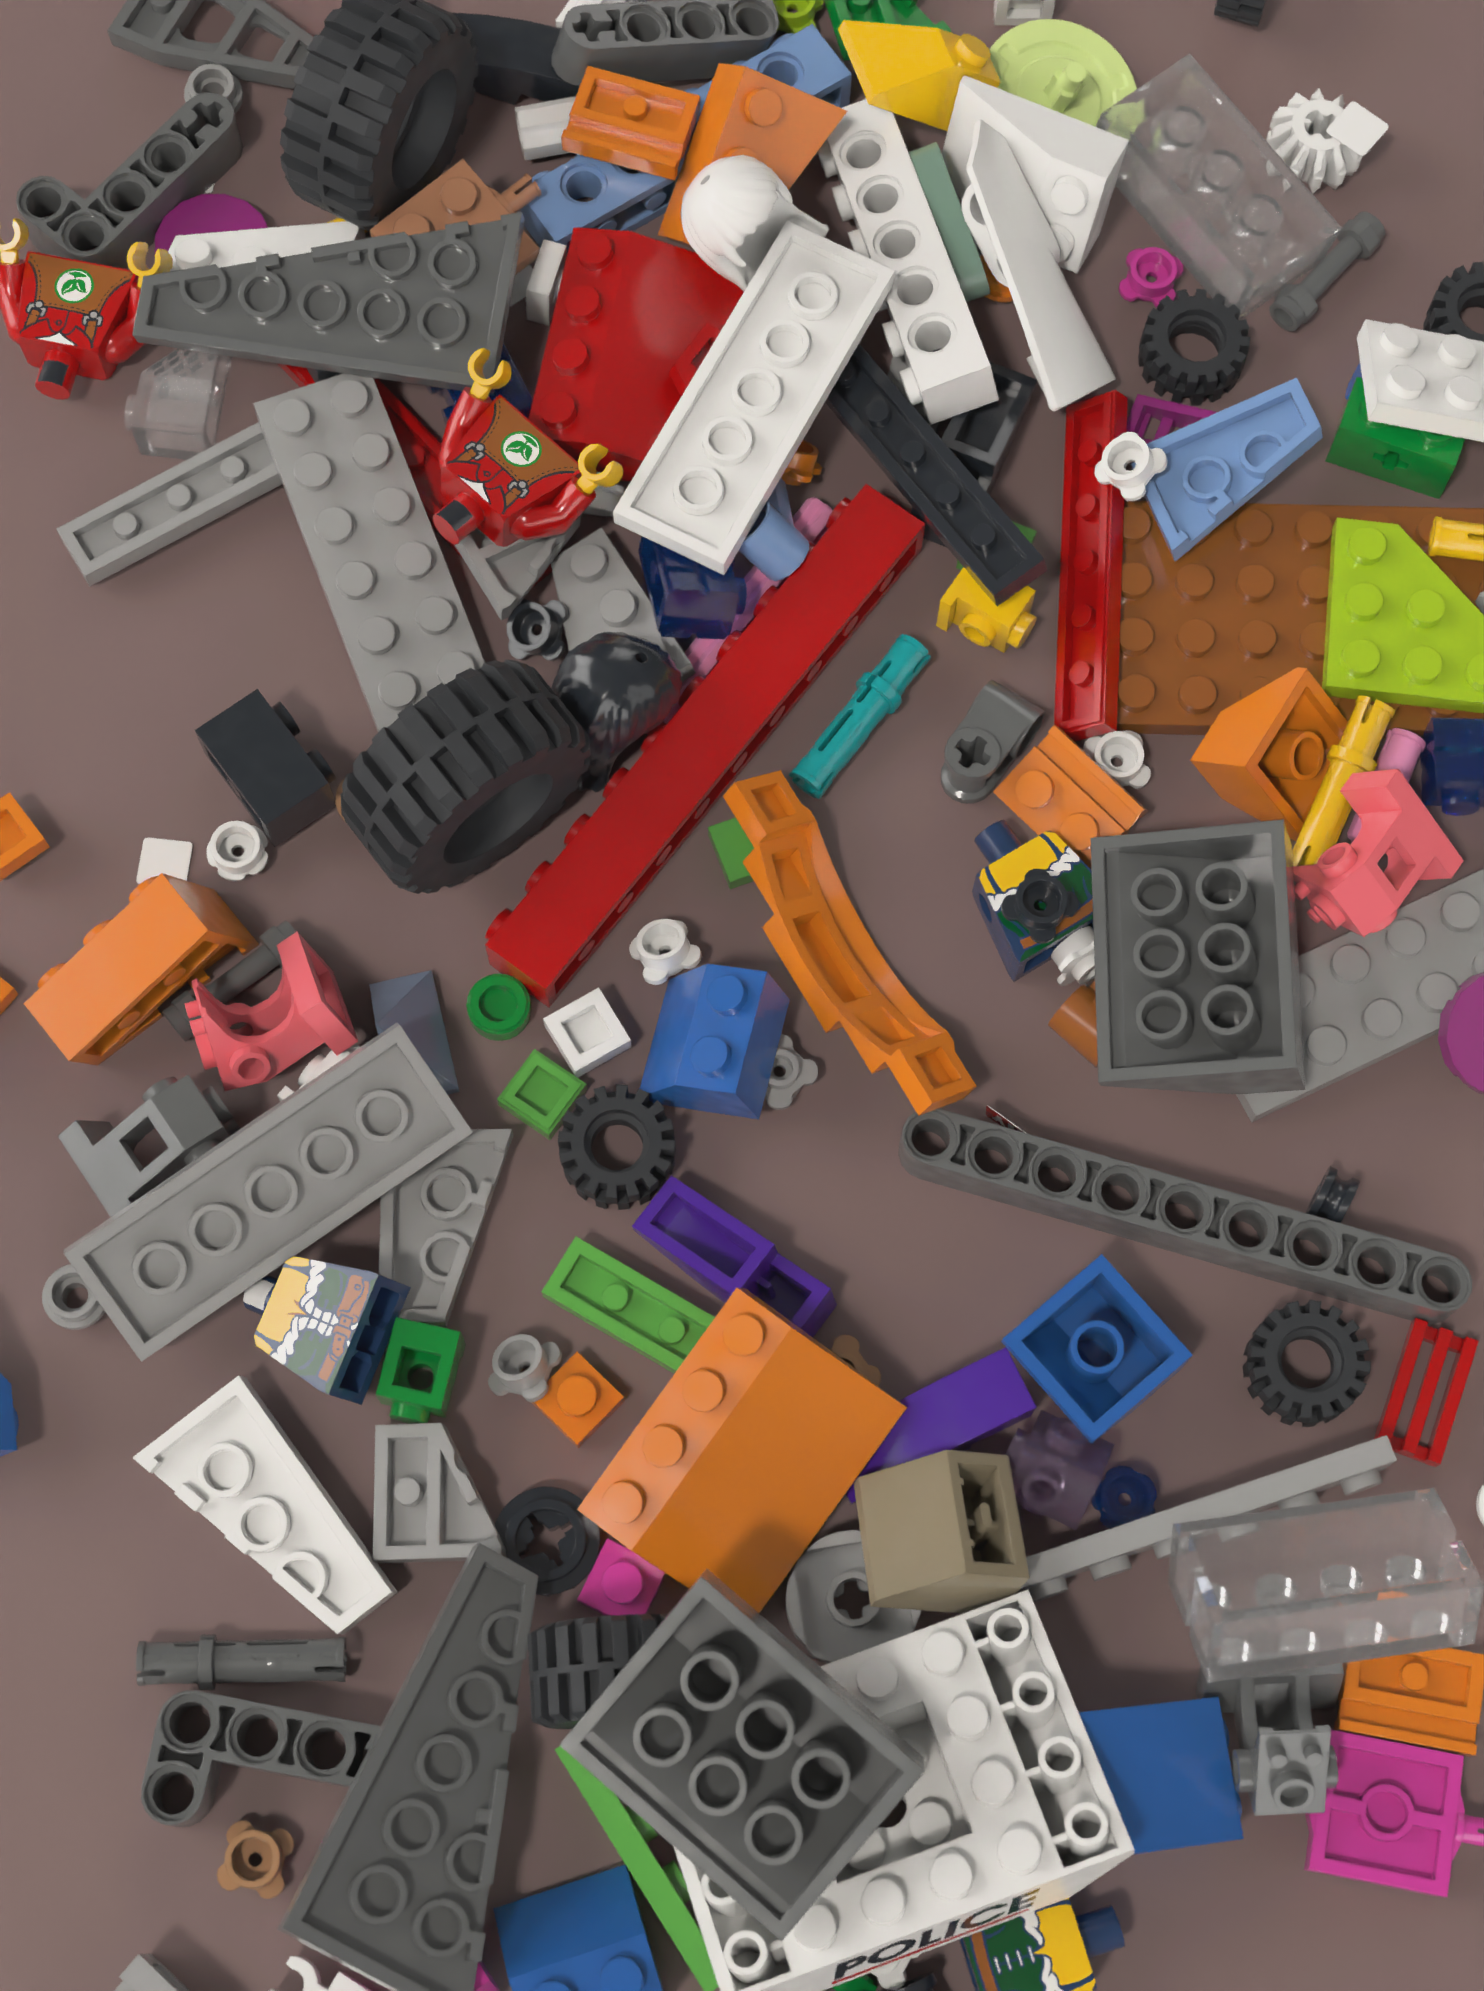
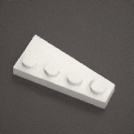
M238 1375L132 1457L148 1472L154 1473L175 1491L174 1494L195 1512H200L226 1535L225 1538L242 1553L251 1556L272 1574V1578L335 1633L345 1634L398 1593L378 1563L373 1561V1556L246 1377Z

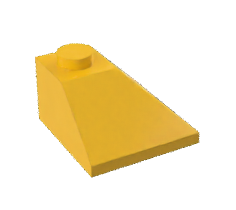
M843 20L838 28L868 104L948 131L959 84L964 75L996 88L1001 83L990 59L991 52L989 48L973 35L962 34V36L933 27Z

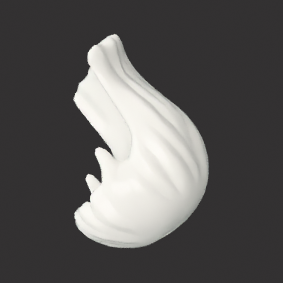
M747 155L720 158L705 166L693 179L682 199L681 221L689 244L706 264L718 274L736 284L743 292L746 290L786 221L824 238L829 231L827 224L820 223L799 210L792 203L791 193L771 168L756 158Z

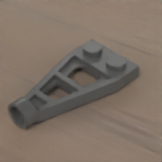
M127 0L107 30L112 45L161 66L194 71L205 64H218L228 69L238 79L292 89L296 85L293 81L299 66L303 67L309 54L307 49L314 38L264 0H211L218 3L235 17L224 38L218 43L189 40L182 36L189 22L205 0ZM256 27H260L284 41L271 62L240 54V51Z

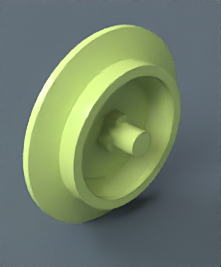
M1040 19L1029 21L1010 29L989 49L991 52L990 59L1001 81L997 88L1128 139L1130 143L1136 130L1139 115L1137 87L1124 59L1103 37L1073 22L1057 19Z

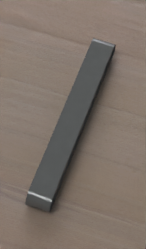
M940 1108L920 1116L915 1111L907 1118L902 1129L898 1151L901 1165L909 1174L919 1179L1410 1321L1418 1318L1427 1321L1430 1325L1443 1322L1468 1301L1472 1292V1278L1468 1268L1460 1259L1449 1254ZM922 1132H932L941 1137L945 1143L946 1150L935 1156L924 1155L913 1146L912 1138ZM995 1150L1004 1156L1008 1169L999 1174H988L979 1168L974 1156L980 1151ZM1048 1167L1057 1168L1068 1176L1071 1187L1063 1192H1051L1040 1183L1038 1172ZM1110 1185L1126 1189L1133 1200V1207L1124 1211L1110 1208L1103 1201L1101 1190ZM1177 1203L1188 1207L1194 1214L1196 1226L1189 1229H1180L1172 1225L1166 1217L1165 1206ZM1240 1221L1251 1225L1257 1232L1259 1238L1258 1246L1250 1248L1237 1244L1229 1233V1223ZM1302 1239L1314 1243L1320 1250L1322 1264L1309 1266L1300 1262L1293 1251V1241ZM1364 1257L1377 1261L1384 1270L1385 1283L1378 1285L1365 1281L1359 1274L1357 1259ZM1423 1276H1434L1446 1285L1449 1292L1447 1303H1437L1429 1299L1422 1288Z

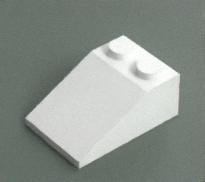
M964 75L959 84L942 150V156L957 196L962 200L966 189L971 185L966 166L973 145L974 123L982 119L1005 137L1057 239L1060 249L1058 266L1078 273L1100 234L1129 140Z

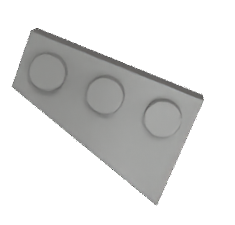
M602 528L554 558L551 562L558 600L568 610V618L563 624L569 651L584 641H588L598 633L624 632L658 644L663 650H666L670 654L671 659L676 662V668L681 671L682 682L696 674L691 662Z

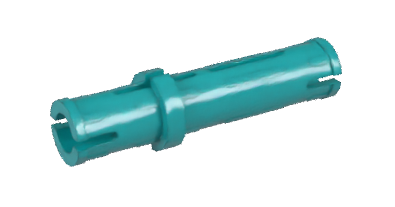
M900 634L888 650V653L875 666L872 672H864L855 684L857 690L852 695V698L816 740L806 756L789 773V776L793 778L794 784L811 797L820 799L837 774L846 766L869 737V734L887 713L894 714L902 703L901 695L906 690V687L931 659V656L928 655L929 651L919 641L909 635Z

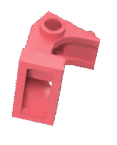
M1399 769L1352 773L1340 792L1361 819L1362 828L1351 844L1342 842L1330 847L1320 856L1315 865L1293 866L1294 881L1296 882V885H1294L1295 897L1299 901H1302L1305 897L1308 898L1311 909L1307 911V914L1315 923H1319L1322 920L1333 930L1342 926L1362 937L1369 933L1381 931L1394 921L1398 913L1397 909L1418 880L1452 879L1464 862ZM1385 853L1388 857V865L1383 873L1377 863Z
M298 931L276 945L282 961V979L278 989L268 999L253 1007L244 1003L225 1005L217 1000L197 978L192 981L196 1000L184 1003L189 1019L197 1016L202 1018L189 1021L204 1069L218 1068L225 1091L267 1082L324 1042L337 1056L358 1042L333 970ZM236 1023H247L240 1029H230Z

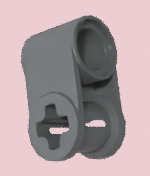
M990 680L977 695L966 717L946 743L944 750L945 762L941 769V785L945 793L953 800L965 804H974L988 797L1014 760L1024 753L1034 739L1044 720L1045 711L996 681Z

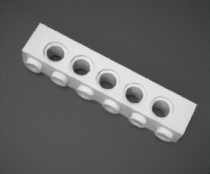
M867 99L843 107L842 109L846 110L847 113L818 150V155L826 177L837 174L841 185L831 189L842 221L845 222L854 218L857 226L856 230L848 232L853 251L895 270L894 284L877 312L885 309L888 310L891 321L882 324L893 359L904 355L909 368L899 371L909 402L912 405L922 402L929 423L932 425L999 400L991 365L893 112L870 105Z

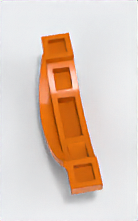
M781 770L734 782L723 795V798L754 847L751 853L743 860V864L774 913L762 929L825 1032L828 1033L843 1027L872 1074L890 1068L918 1116L964 1099L977 1086L955 1052L954 1040L949 1032L930 1017L916 1002L874 944L839 879L823 841L817 820L810 809L801 804Z

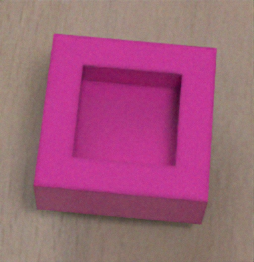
M607 1538L577 1601L604 1616L648 1614L666 1573L628 1548Z

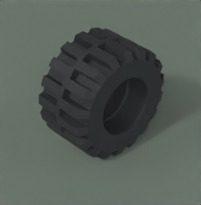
M629 1614L572 1619L546 1624L528 1634L531 1721L551 1729H573L668 1614Z

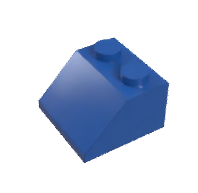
M705 964L669 979L639 1089L649 1093V1100L652 1103L658 1100L661 1105L759 1120L790 999L767 971Z
M1102 1254L1001 1341L1091 1444L1145 1402L1176 1375L1192 1357L1191 1352Z
M626 1864L493 1909L512 1991H664Z

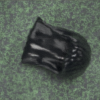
M602 632L569 651L559 665L551 689L587 732L590 740V764L588 770L581 774L582 782L577 787L578 791L582 792L590 789L594 792H599L604 789L608 783L609 774L617 756L643 733H648L659 726L669 714L671 707L678 703L680 690L683 686L681 681L682 673L676 668V662L671 659L670 654L658 644L624 632Z

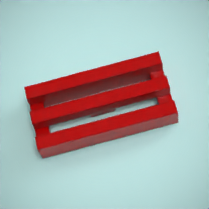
M1415 1318L1410 1323L1374 1439L1387 1435L1395 1453L1437 1467L1441 1464L1479 1341L1467 1336L1465 1338L1453 1335L1454 1331L1443 1327L1436 1329L1428 1326L1427 1321ZM1422 1341L1433 1344L1404 1439L1393 1436ZM1449 1350L1456 1353L1428 1446L1425 1448L1418 1444L1446 1354Z

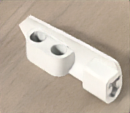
M980 119L974 123L973 145L966 166L971 185L966 189L962 197L961 210L965 222L992 274L999 283L1009 288L1031 352V356L1027 357L1026 360L1046 397L1049 408L1055 412L1112 382L1116 377L1058 266L1060 249L1057 239L1005 137Z

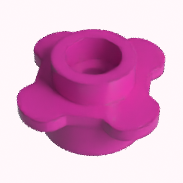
M1158 247L1138 248L1129 252L1126 257V265L1129 268L1128 274L1125 279L1120 281L1118 288L1121 297L1127 301L1140 299L1152 302L1155 307H1158L1159 301L1167 295L1174 301L1176 293L1173 287L1175 280L1181 277L1183 273L1182 262L1168 251ZM1146 276H1152L1156 278V281L1148 282Z

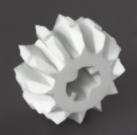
M1318 88L1312 94L1309 101L1296 92L1293 98L1289 100L1287 107L1279 106L1278 111L1274 113L1270 124L1271 130L1268 132L1265 141L1266 153L1273 156L1271 160L1272 173H1289L1287 178L1289 188L1299 181L1308 183L1312 195L1320 188L1322 182L1336 190L1339 184L1343 183L1345 175L1352 176L1359 168L1362 156L1356 154L1326 131L1344 110L1343 94L1333 101L1324 99L1320 88Z

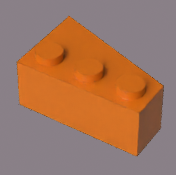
M718 63L658 235L693 249L683 231L681 221L682 199L696 175L705 166L720 158L738 155L754 157L771 168L789 190L847 111L749 67Z

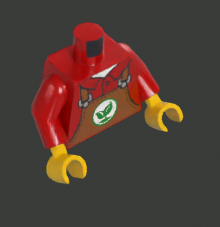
M13 218L14 238L12 241L6 244L0 237V310L10 339L20 345L28 364L40 368L35 382L36 389L54 399H68L71 395L76 376L106 380L112 377L118 363L125 362L145 345V343L137 342L132 335L143 276L170 272L173 267V259L166 249H158L155 254V263L149 270L145 262L148 252V244L146 242H136L130 247L127 253V263L130 270L32 251L27 252L25 260L19 259L18 250L27 243L29 231L21 219Z
M481 348L471 355L468 362V372L474 380L472 388L465 387L446 424L437 461L441 469V494L448 503L433 515V523L439 533L447 541L455 545L459 544L476 528L483 532L497 546L508 547L519 539L529 541L564 534L596 498L594 490L598 485L612 487L619 483L623 475L622 465L612 461L603 472L597 474V464L606 456L608 448L601 444H590L581 452L577 462L503 396L499 395L492 401L488 396L491 389H499L510 381L512 375L509 362L502 360L495 375L485 379L483 367L489 359L490 350Z

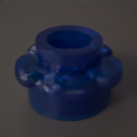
M1117 1466L1109 1469L1105 1473V1479L1097 1481L1091 1493L1092 1506L1100 1512V1521L1108 1529L1155 1514L1153 1504L1157 1499V1491L1154 1483L1147 1475L1134 1471L1131 1467ZM1120 1494L1129 1495L1131 1502L1128 1506H1123L1119 1503L1118 1497Z

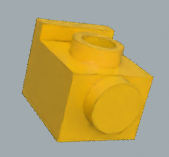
M963 567L940 600L936 626L947 632L951 624L954 623L959 626L961 633L971 642L983 647L991 645L1002 653H1005L1010 645L1019 649L1029 636L1037 620V617L1031 614L1036 590L1027 585L997 607Z

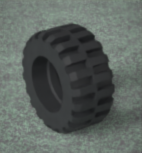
M342 0V6L331 11L324 20L325 27L321 33L315 35L307 49L309 54L303 67L299 66L293 82L296 85L292 97L287 100L284 112L287 119L285 127L281 130L280 145L284 149V153L280 156L282 169L286 174L285 178L294 193L302 200L367 231H370L380 221L441 176L446 165H450L456 153L455 146L459 136L463 135L468 121L466 116L469 106L473 104L476 89L473 87L474 79L478 76V61L475 55L478 50L476 41L472 36L473 34L461 17L424 0Z
M508 659L503 663L495 660L484 663L480 669L474 670L469 668L456 674L454 680L445 685L440 683L426 692L427 696L415 705L411 703L397 714L399 718L388 728L383 727L372 738L373 744L367 751H362L353 762L354 770L346 775L342 784L343 792L340 793L342 816L388 878L398 888L417 894L421 892L429 894L438 892L443 886L450 888L460 884L466 877L472 874L478 875L488 869L491 863L500 857L505 858L517 849V845L528 836L532 837L544 826L543 823L552 814H556L566 803L565 799L569 793L574 792L582 782L581 774L588 770L590 764L589 736L534 667L528 666V664Z

